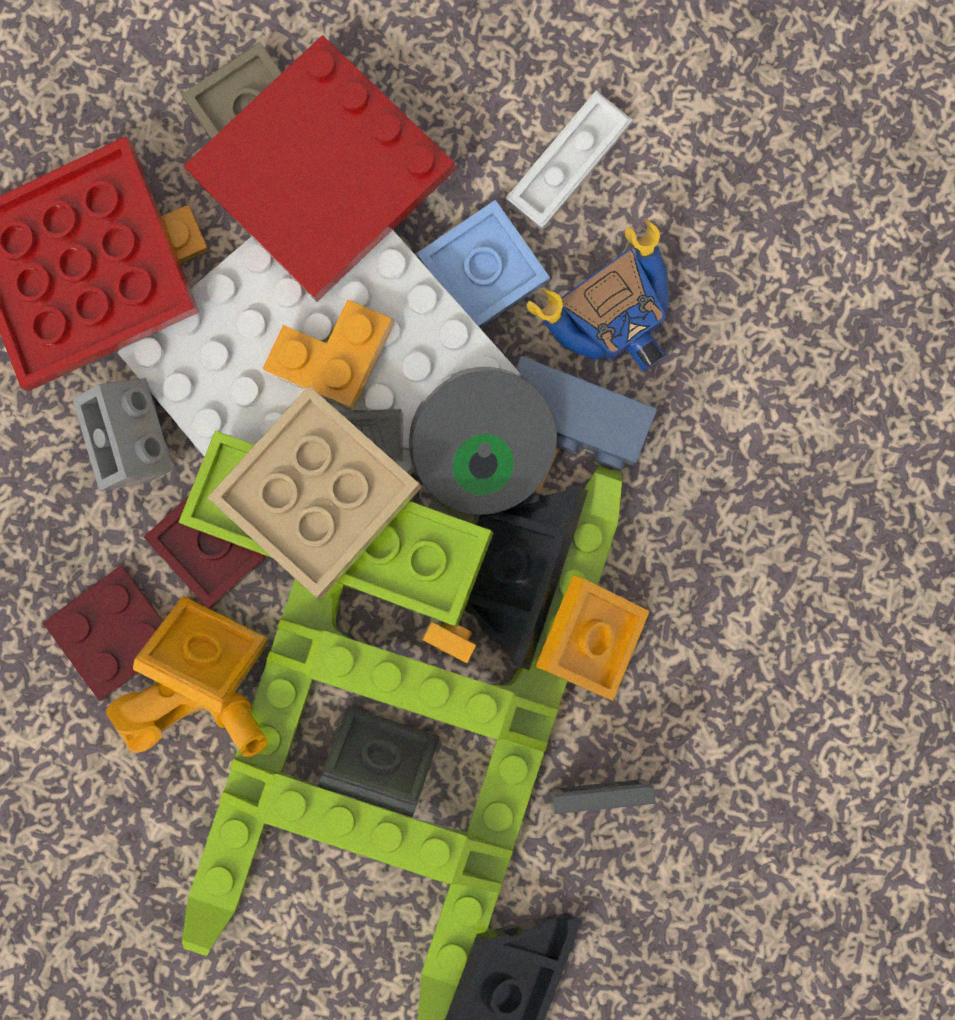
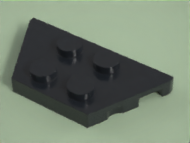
M567 486L566 491L544 496L539 493L532 494L512 508L498 513L480 515L477 526L491 530L493 535L464 610L476 618L478 626L490 639L495 640L510 656L509 660L515 666L530 670L587 497L588 490L580 486Z
M562 913L477 933L445 1020H545L582 920L572 914Z

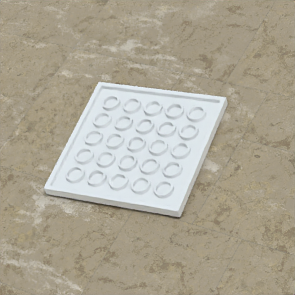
M394 230L318 302L250 237L190 289L199 313L134 342L117 352L139 379L146 378L152 395L205 457L215 430L255 445L305 390L272 376L262 369L282 326L285 325L327 343L347 299L392 318L394 325L354 411L330 400H325L355 427L356 425L352 419L397 418L399 421V426L396 430L398 455L390 458L409 475L415 471L409 451V434L412 420L421 401L424 402L435 388L451 378L452 374L475 367L500 368L522 377L519 371Z

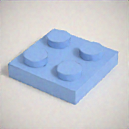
M496 200L417 252V258L480 328L550 280L545 269Z

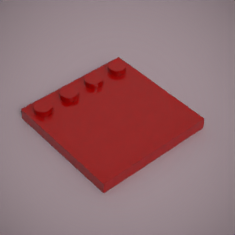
M323 35L183 166L187 173L316 302L456 170L455 162Z
M126 136L0 196V334L21 389L29 392L199 313L134 145Z

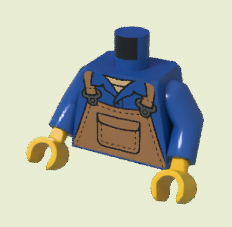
M644 218L647 233L642 239L637 240V236L630 226L625 229L626 239L638 249L636 254L631 248L563 297L547 288H541L548 298L547 305L542 310L535 303L528 301V311L544 320L546 327L564 349L591 360L604 358L608 363L628 351L643 372L653 367L666 356L651 333L663 325L666 320L665 312L670 306L668 273L661 251L657 246L660 239L659 230L648 219Z

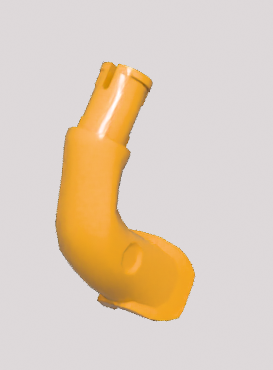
M156 683L139 693L133 691L115 699L106 709L108 718L132 753H139L152 748L162 738L163 731L184 717L202 710L209 711L216 724L226 729L244 757L258 754L267 745L265 735L250 712L252 709L251 703L246 697L237 692L233 694L220 714L160 683Z

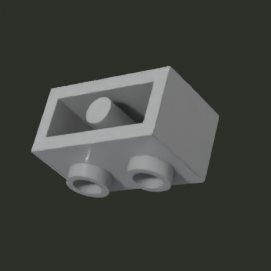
M146 378L98 384L73 398L99 491L148 483L173 470L169 449L162 434L156 413V405L151 396Z

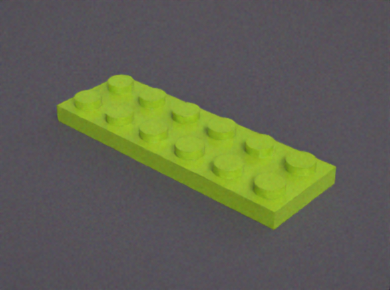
M215 430L179 523L272 558L207 498L254 446L252 443ZM409 501L341 576L337 583L458 627L493 532Z

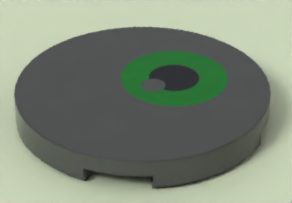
M495 367L468 368L452 374L451 378L435 388L424 402L421 401L413 417L409 434V451L412 465L426 489L438 501L451 509L477 515L498 513L512 508L528 498L540 486L553 463L557 443L554 417L541 393L517 374Z

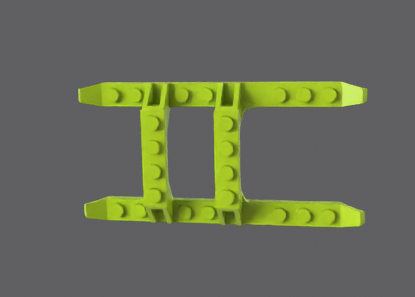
M598 466L584 488L588 490L587 497L530 670L518 667L515 676L507 684L484 683L355 641L340 632L336 626L338 605L345 585L336 582L323 598L319 600L299 581L294 580L250 711L265 735L267 745L261 752L251 757H244L238 749L232 761L231 771L225 789L222 791L220 803L188 896L182 936L183 949L204 956L208 955L222 931L237 911L265 824L450 884L422 969L418 1020H445L476 934L486 932L567 684L566 680L535 666L572 576L586 579L596 585L599 584L618 525L622 473ZM313 680L496 739L497 741L467 832L400 814L318 787V785L283 772Z

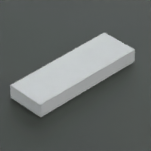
M595 91L506 197V202L543 231L629 128L633 120L598 91Z

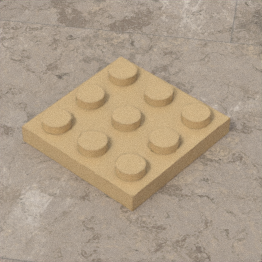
M308 386L207 498L309 592L321 600L422 486L313 388Z

